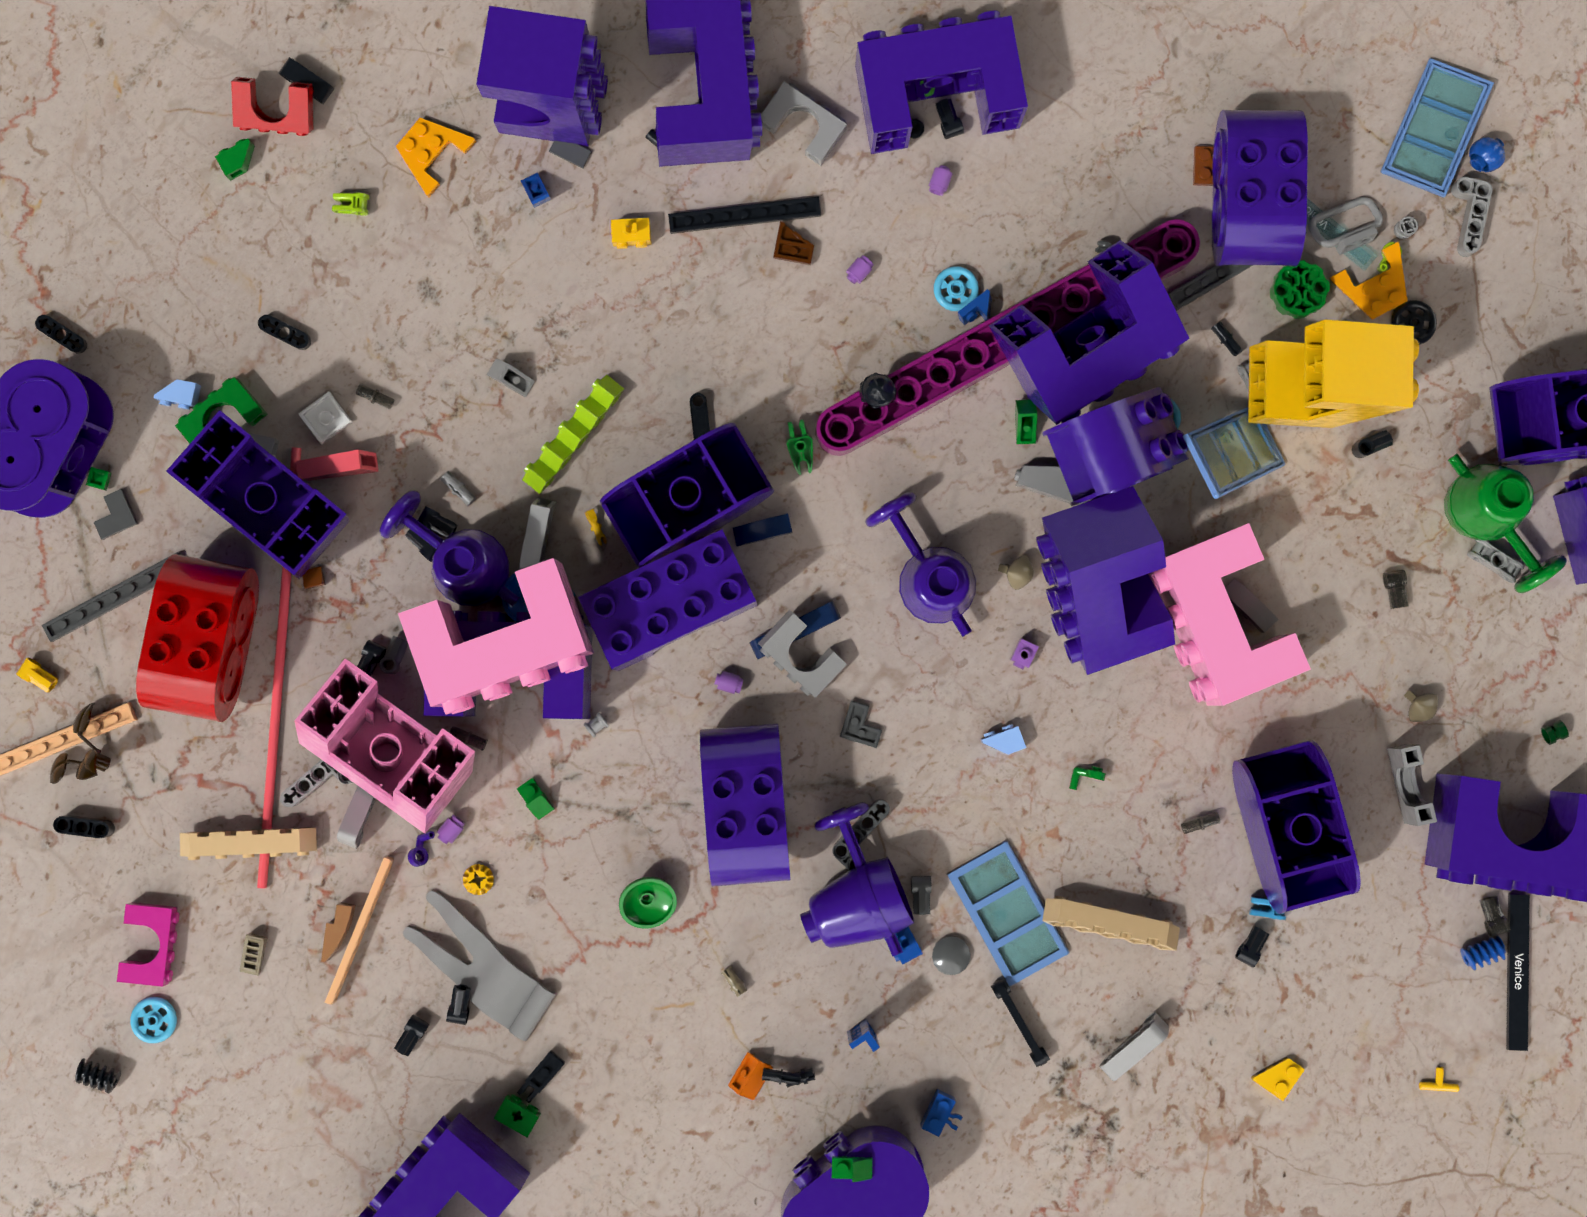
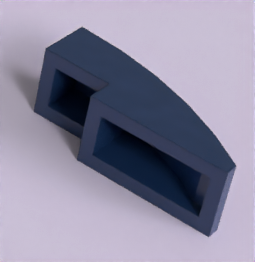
M788 513L733 528L737 547L793 533Z

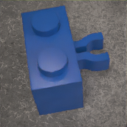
M909 926L896 933L903 951L894 956L896 962L900 960L903 965L923 954Z
M936 1089L920 1123L921 1128L938 1137L946 1123L952 1129L957 1130L958 1126L948 1119L949 1117L959 1120L963 1118L960 1114L951 1113L956 1103L955 1098Z

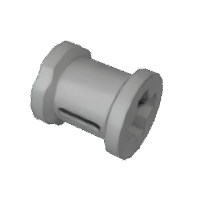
M597 713V716L589 723H584L585 728L593 738L604 727H609L607 721L600 713Z

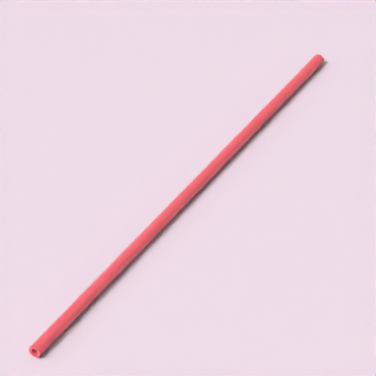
M292 447L290 470L294 474H296V461L301 460V448ZM283 566L262 830L272 829L292 575ZM270 853L260 854L257 888H267Z

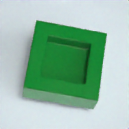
M91 467L86 485L107 491L112 473Z

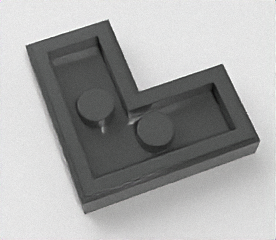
M554 141L549 150L550 153L582 169L591 154L590 150L578 144Z
M123 489L104 496L111 514L94 522L102 540L138 524Z
M851 700L840 737L877 748L882 730L865 725L864 722L869 706Z

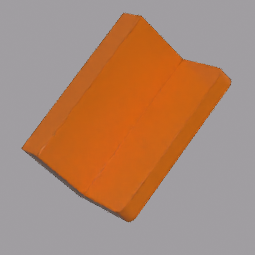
M747 1052L728 1086L738 1095L754 1100L765 1080H762L763 1069H773V1067L762 1062L752 1053Z

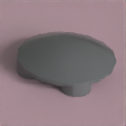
M949 936L936 942L932 959L940 972L947 975H956L967 968L971 954L969 947L962 939Z

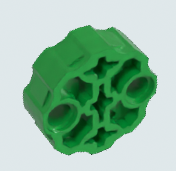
M1300 260L1296 267L1284 266L1273 277L1274 281L1270 288V298L1276 304V310L1282 315H1289L1294 319H1303L1312 313H1316L1326 303L1330 284L1323 274V269L1317 264L1312 265L1305 260ZM1315 284L1322 287V292L1315 290ZM1299 286V289H1302L1303 292L1300 293V290H1297L1296 288ZM1277 287L1283 288L1284 295L1278 294ZM1300 306L1301 308H1304L1305 310L1302 312V310H1301V309H1298L1297 307Z

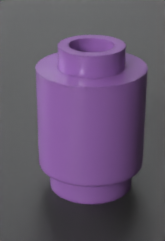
M940 165L934 169L929 183V191L931 193L943 196L944 192L947 191L953 175L948 167Z
M864 255L860 258L858 257L846 270L848 274L846 276L847 279L853 284L856 282L860 284L872 271L874 264Z
M722 671L721 674L717 673L714 684L718 685L717 689L740 694L744 679L739 678V675Z
M455 815L448 817L437 831L439 834L438 838L445 844L448 842L453 843L464 829L465 823Z

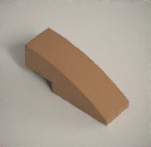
M346 903L336 905L334 921L326 923L321 962L330 960L343 943L350 929L356 905Z

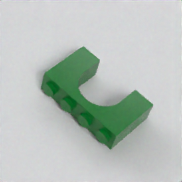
M233 377L225 380L220 389L209 393L208 399L203 403H197L191 413L180 417L175 427L190 444L208 424L210 414L220 406H233L251 426H255L268 414L242 382Z

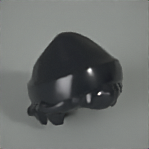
M873 373L865 377L860 383L861 401L871 405L872 408L887 406L896 399L895 384L885 374Z

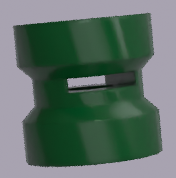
M1561 720L1554 722L1551 726L1546 725L1541 728L1542 736L1548 745L1556 743L1559 739L1564 740L1569 737L1568 730Z

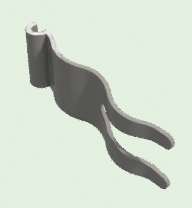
M436 891L428 892L426 895L427 901L440 913L456 937L473 956L472 964L467 965L440 947L428 936L412 927H406L403 931V936L416 945L457 985L462 984L470 987L469 999L483 1013L509 1029V1032L515 1037L527 1041L556 996V993L547 990L541 983L514 966L449 900Z

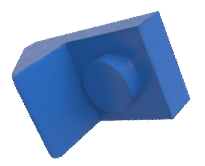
M538 172L521 180L534 208L551 200Z
M988 289L958 311L959 319L964 325L968 322H973L979 314L985 321L990 319L992 298Z

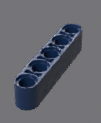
M831 601L799 617L807 627L793 642L841 619L834 602ZM766 634L749 642L757 660L765 657L760 652L762 647L758 642Z

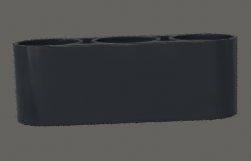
M290 57L278 72L290 83L312 84L313 98L321 104H324L334 91V88L329 83Z
M66 815L57 817L53 823L54 830L60 834L106 838L112 836L115 831V826L111 821ZM64 819L68 822L67 829H64L62 826ZM83 822L87 824L85 832L81 828ZM102 824L106 826L105 834L100 831Z

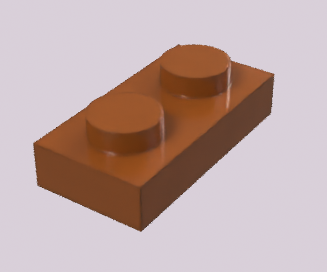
M1194 147L1193 185H1213L1212 163L1214 147Z

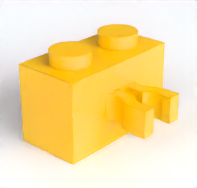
M649 218L611 220L613 246H617V249H626L628 246L636 245V248H645L647 245H651Z

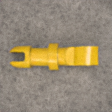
M594 509L586 511L585 516L592 526L590 529L594 531L597 543L602 546L600 539L602 538L604 544H606L607 539L605 534L602 533L601 523H598Z

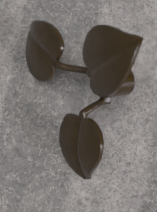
M90 703L84 707L76 716L73 725V732L78 733L77 735L92 750L87 752L83 761L67 760V753L60 754L51 767L50 783H58L63 778L67 765L70 763L79 765L76 772V778L79 780H86L97 776L96 769L102 772L108 769L111 758L100 754L101 750L97 749L83 736V732L88 727L95 703Z

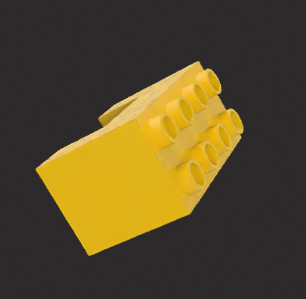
M1322 320L1305 326V343L1266 340L1250 346L1248 423L1334 428L1413 408V402L1417 399L1419 393L1418 382L1416 379H1413V362H1415L1419 354V343L1414 338V326Z

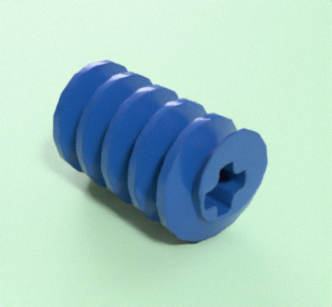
M1498 935L1495 939L1489 938L1488 942L1483 940L1481 944L1475 943L1474 947L1469 945L1467 949H1460L1464 963L1474 971L1476 970V964L1481 968L1484 967L1483 961L1487 965H1491V958L1495 963L1498 962V956L1502 960L1506 959L1505 946Z

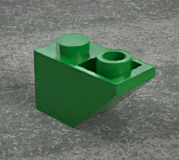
M249 138L237 141L235 146L222 149L215 156L223 173L230 181L248 171L255 148Z

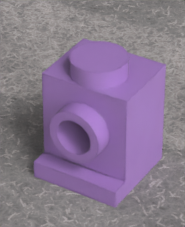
M1019 639L1010 660L1014 662L1013 665L1022 670L1024 667L1029 668L1039 646L1024 639ZM1023 651L1028 654L1026 659L1021 657Z

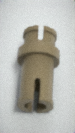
M732 966L721 973L731 986L730 990L734 991L737 997L747 991L743 985L744 981L739 979Z

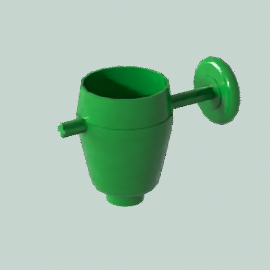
M1458 454L1448 459V462L1459 475L1448 487L1444 498L1445 515L1450 525L1460 535L1479 541L1498 540L1505 536L1530 570L1515 583L1514 589L1516 592L1526 593L1538 587L1565 567L1567 559L1562 555L1551 557L1540 564L1515 531L1529 514L1534 502V492L1528 478L1517 470L1496 464H1480L1469 469Z

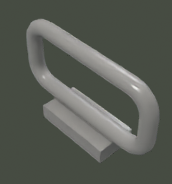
M1359 197L1313 216L1309 221L1308 228L1319 245L1326 248L1337 246V252L1339 255L1371 243L1378 234L1376 229L1381 226L1383 216L1373 200L1367 197ZM1359 205L1368 206L1375 217L1373 223L1331 240L1324 239L1316 227L1318 222Z

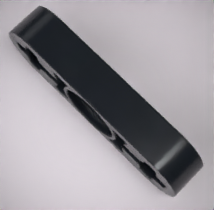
M48 315L37 317L35 321L36 328L76 354H81L87 349V342L84 338ZM46 321L49 325L53 326L54 328L51 330L45 327L42 324V322ZM60 329H64L66 332V336L63 339L57 338V332ZM72 339L79 342L81 346L79 348L75 347L69 340Z
M263 315L258 320V326L263 332L299 350H306L311 345V339L306 333L270 315ZM270 319V323L276 326L275 330L269 326L266 327L263 324L264 321L268 322ZM287 327L289 335L283 338L280 336V330ZM295 335L301 339L304 336L305 344L301 343L299 346V342L293 339V336Z

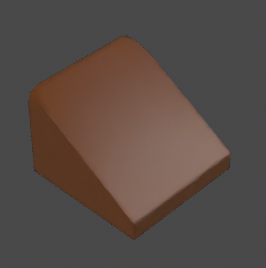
M321 566L308 569L303 575L304 589L326 585Z

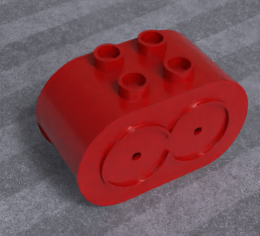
M178 554L171 555L165 561L155 583L137 669L136 692L138 702L142 707L218 722H224L230 716L240 693L258 606L259 580L254 569Z

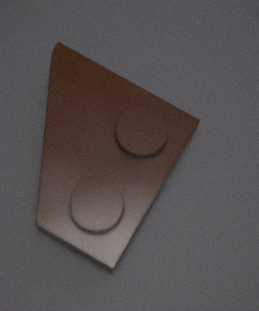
M780 221L773 259L811 266L814 245Z

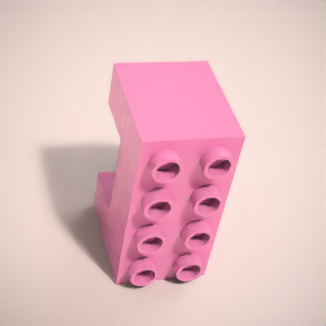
M1249 523L1165 557L1166 568L1148 573L1173 619V627L1181 642L1174 645L1176 656L1182 667L1191 666L1196 678L1189 681V686L1198 703L1205 701L1207 706H1224L1311 670L1296 633L1278 635L1249 646L1221 577L1265 560Z
M552 558L515 571L531 618L466 642L463 641L451 604L434 600L398 613L430 707H443L445 715L450 713L452 715L474 708L475 705L472 697L482 694L484 701L489 699L493 701L512 694L510 683L518 680L521 681L523 687H532L551 680L548 673L549 669L559 666L561 673L565 672L568 674L588 666L585 656L594 654L562 563Z
M347 659L343 660L294 721L299 744L423 833L429 830L473 771L474 750L443 728L437 736L379 695L378 681Z

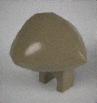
M1026 555L1018 557L1010 565L1000 564L998 571L1007 574L1009 584L1015 590H1019L1031 582L1034 574L1032 564Z
M1409 690L1404 695L1411 702L1408 711L1410 721L1423 722L1435 716L1438 707V697L1436 694L1429 693L1417 697Z

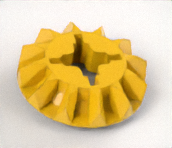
M482 864L470 866L463 875V885L473 895L487 893L494 882L492 871ZM476 874L479 877H486L480 882V887L477 883L470 882L475 879Z

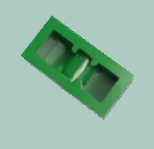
M513 1094L511 1096L507 1095L494 1119L528 1138L541 1113L538 1112L539 1109L531 1104L527 1106L522 1103V1099ZM521 1111V1116L517 1118L516 1113Z

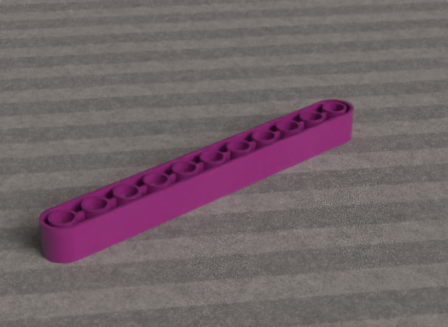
M1175 219L1161 224L1127 243V245L1153 262L1161 281L1183 270L1192 261L1199 251L1200 238L1197 230L1190 223ZM1167 241H1176L1180 245V252H1170L1166 246ZM1087 265L887 375L895 384L896 399L889 405L880 407L881 415L879 418L869 419L865 415L864 410L869 404L861 401L859 391L822 412L817 421L816 437L820 447L827 453L835 456L849 454L1009 366L1010 364L989 325L1022 304L1032 314H1044L1048 320L1047 326L1051 329L1052 333H1055L1106 299L1090 266ZM1076 295L1081 301V306L1079 308L1069 307L1066 303V297ZM969 350L978 351L981 355V361L977 364L969 363L965 357L966 352ZM936 368H942L947 372L948 379L944 382H937L932 377V371ZM905 386L910 387L914 391V398L909 401L902 400L898 395L899 389ZM837 423L844 424L847 427L848 433L842 438H837L831 433L832 426Z

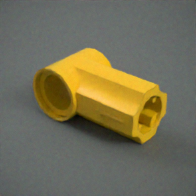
M27 657L16 672V675L50 693L57 685L58 678L41 668L42 665Z

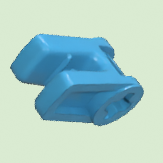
M1251 897V903L1269 905L1270 909L1251 908L1249 915L1286 920L1285 913L1278 914L1267 898Z

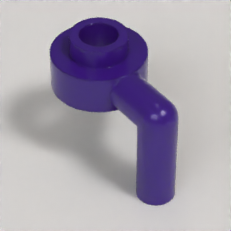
M433 831L417 836L416 847L412 848L408 853V861L412 866L419 867L427 863L428 852L423 846L424 841L434 838L435 834Z

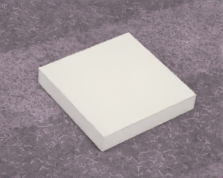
M330 391L298 413L321 445L352 423V420Z

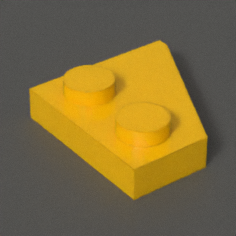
M1286 1057L1279 1061L1278 1064L1266 1068L1260 1074L1253 1075L1251 1079L1284 1101L1305 1069Z

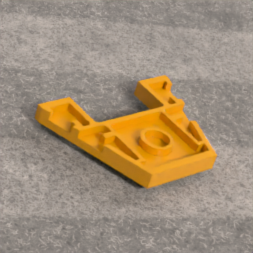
M419 118L396 145V148L425 194L430 197L440 185L426 173L430 165L449 143H452L466 154L476 140L468 135Z
M1399 242L1381 250L1390 268L1358 286L1353 285L1346 270L1329 278L1371 320L1408 301Z

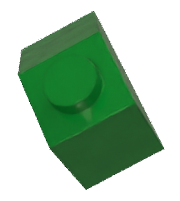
M1016 400L1015 428L1017 445L1036 444L1037 408L1031 400Z

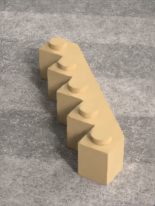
M316 827L180 833V856L188 857V860H199L200 856H215V859H226L227 855H243V858L255 857V854L270 853V857L282 856V853L297 852V856L309 855V851H317Z
M1054 896V899L1046 898L1042 920L1052 926L1070 927L1079 932L1097 933L1106 938L1124 939L1133 944L1151 945L1159 950L1177 951L1180 928L1173 925V922L1170 920H1155L1146 918L1143 914L1133 915L1119 912L1120 910L1115 908L1106 909L1093 906V904L1088 902L1078 903L1069 901L1061 896Z

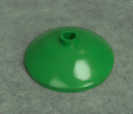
M643 877L631 882L625 887L619 898V910L622 918L631 926L642 929L654 928L665 923L673 915L677 905V898L673 887L665 880L657 877Z

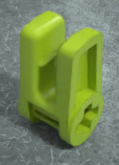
M333 193L335 201L341 203L351 202L350 205H333L332 211L334 213L368 215V194Z

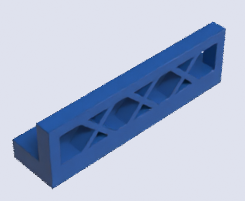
M866 1019L847 1031L848 1042L852 1049L865 1040L873 1052L880 1048L877 1035Z

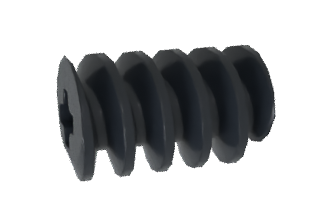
M85 1058L81 1059L76 1070V1083L80 1084L83 1082L84 1086L90 1084V1087L93 1089L97 1087L99 1091L105 1089L106 1093H111L119 1082L121 1071L119 1070L114 1075V1068L107 1072V1066L105 1065L99 1070V1063L93 1068L91 1060L85 1065Z

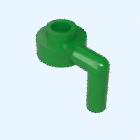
M1094 766L1091 767V770L1075 767L1069 789L1077 790L1080 775L1105 781L1106 773H1102V768Z

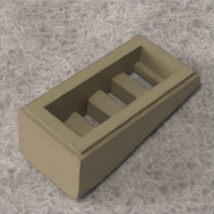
M251 933L246 934L239 972L259 976L268 937ZM251 942L259 943V947L251 945ZM249 950H256L258 954L250 953ZM248 956L257 958V961L247 960ZM246 963L255 965V969L247 968Z

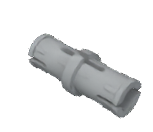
M449 471L441 477L440 480L452 490L451 493L457 495L467 506L475 501L476 497L467 490L465 484L459 482Z

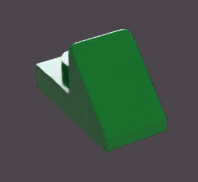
M531 778L517 788L526 802V807L538 820L554 810V807L534 778Z
M832 1156V1178L852 1179V1182L872 1179L873 1158Z

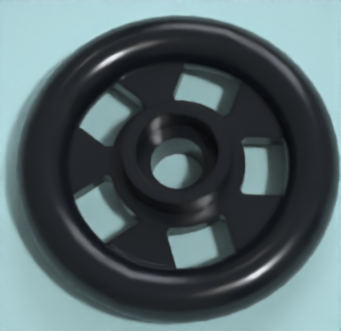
M1410 300L1398 306L1391 319V325L1404 323L1405 326H1414V332L1419 331L1420 337L1415 338L1419 345L1431 339L1437 327L1436 315L1432 308L1426 303L1417 300ZM1408 310L1410 314L1404 318L1402 313ZM1416 310H1422L1424 312L1423 316L1417 314ZM1413 319L1417 321L1416 326L1412 324ZM1424 321L1429 322L1428 330L1423 329Z

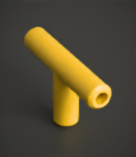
M1436 1067L1435 1082L1419 1083L1421 1090L1459 1091L1458 1084L1443 1083V1067Z

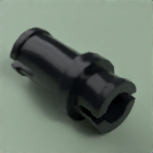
M813 1068L807 1070L800 1069V1072H796L801 1074V1083H804V1085L808 1084L809 1081L815 1080ZM786 1084L787 1088L794 1086L793 1084Z

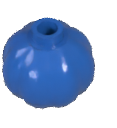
M1483 137L1475 141L1469 151L1471 166L1479 172H1492L1499 169L1505 161L1504 143L1498 138L1493 139L1491 137Z

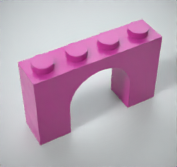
M134 902L126 904L123 924L142 925L151 928L158 935L160 948L157 956L151 962L129 960L119 962L117 982L161 987L171 982L173 971L170 970L171 962L175 958L173 944L177 940L175 926L179 921L178 907Z

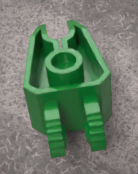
M804 419L799 420L801 434L794 435V426L792 422H788L790 436L785 441L793 465L799 475H801L800 462L802 458L803 461L807 462L809 473H811L813 466V439L811 435L806 433Z

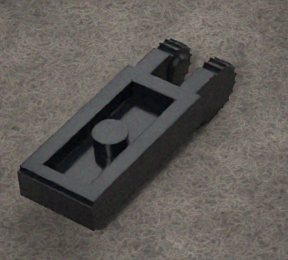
M550 1050L527 1077L526 1082L517 1091V1094H523L528 1085L533 1087L535 1090L529 1094L526 1100L530 1103L565 1064V1061Z

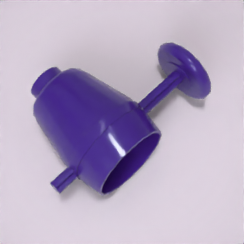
M415 490L407 492L394 504L381 524V536L384 539L392 538L406 526L436 548L432 558V576L436 587L447 599L462 606H479L492 601L498 595L512 607L517 603L520 597L505 587L509 578L510 562L505 548L495 537L481 530L464 529L450 534L443 540L413 517L421 501L420 493Z
M907 492L881 506L880 509L866 518L865 523L868 527H875L890 519L913 556L906 562L899 578V593L904 606L914 617L927 623L944 624L953 621L963 637L972 631L962 614L969 609L975 596L976 578L971 565L960 553L949 548L930 547L922 550L900 512L916 501L915 493Z
M861 802L848 808L838 809L832 812L831 815L815 822L814 827L817 831H824L836 826L840 827L855 867L812 895L809 899L810 910L800 914L801 921L811 943L822 939L827 947L836 948L885 938L893 957L903 952L896 933L912 925L914 918L902 884L890 859L886 857L866 863L850 824L851 820L868 811V804Z

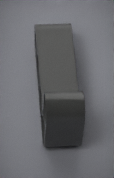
M876 800L869 807L868 811L861 815L852 825L853 831L860 834L859 845L888 815L890 807L886 801ZM877 804H885V812L882 813L880 811L876 815L877 817H879L878 820H876L873 815L869 814L871 810L873 813L877 811ZM866 817H870L873 820V824L869 828L862 825V821ZM842 835L834 844L832 852L840 863L848 870H851L850 861L852 857ZM840 845L845 846L847 849L846 853L842 856L837 855L835 852L836 848Z

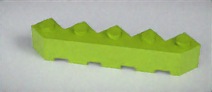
M605 375L601 380L598 378L593 383V391L590 396L585 400L581 399L576 404V412L573 417L568 421L564 420L559 425V433L556 438L550 443L547 441L541 448L542 454L540 458L533 464L530 462L524 469L525 475L522 480L539 494L553 482L554 476L566 466L575 450L582 446L592 429L598 426L605 417V413L611 406L615 405L621 396L624 388L608 375Z

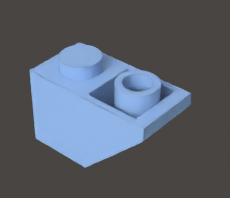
M177 379L154 394V399L160 401L159 404L164 406H171L172 403L178 404V408L190 410V407H194L198 403L201 385Z
M1013 724L1002 727V731L995 734V731L983 734L985 738L980 739L983 744L1008 755L1026 748L1019 727H1013Z

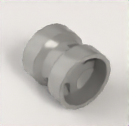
M1408 216L1396 223L1394 226L1395 236L1403 240L1413 235L1418 229L1416 219Z

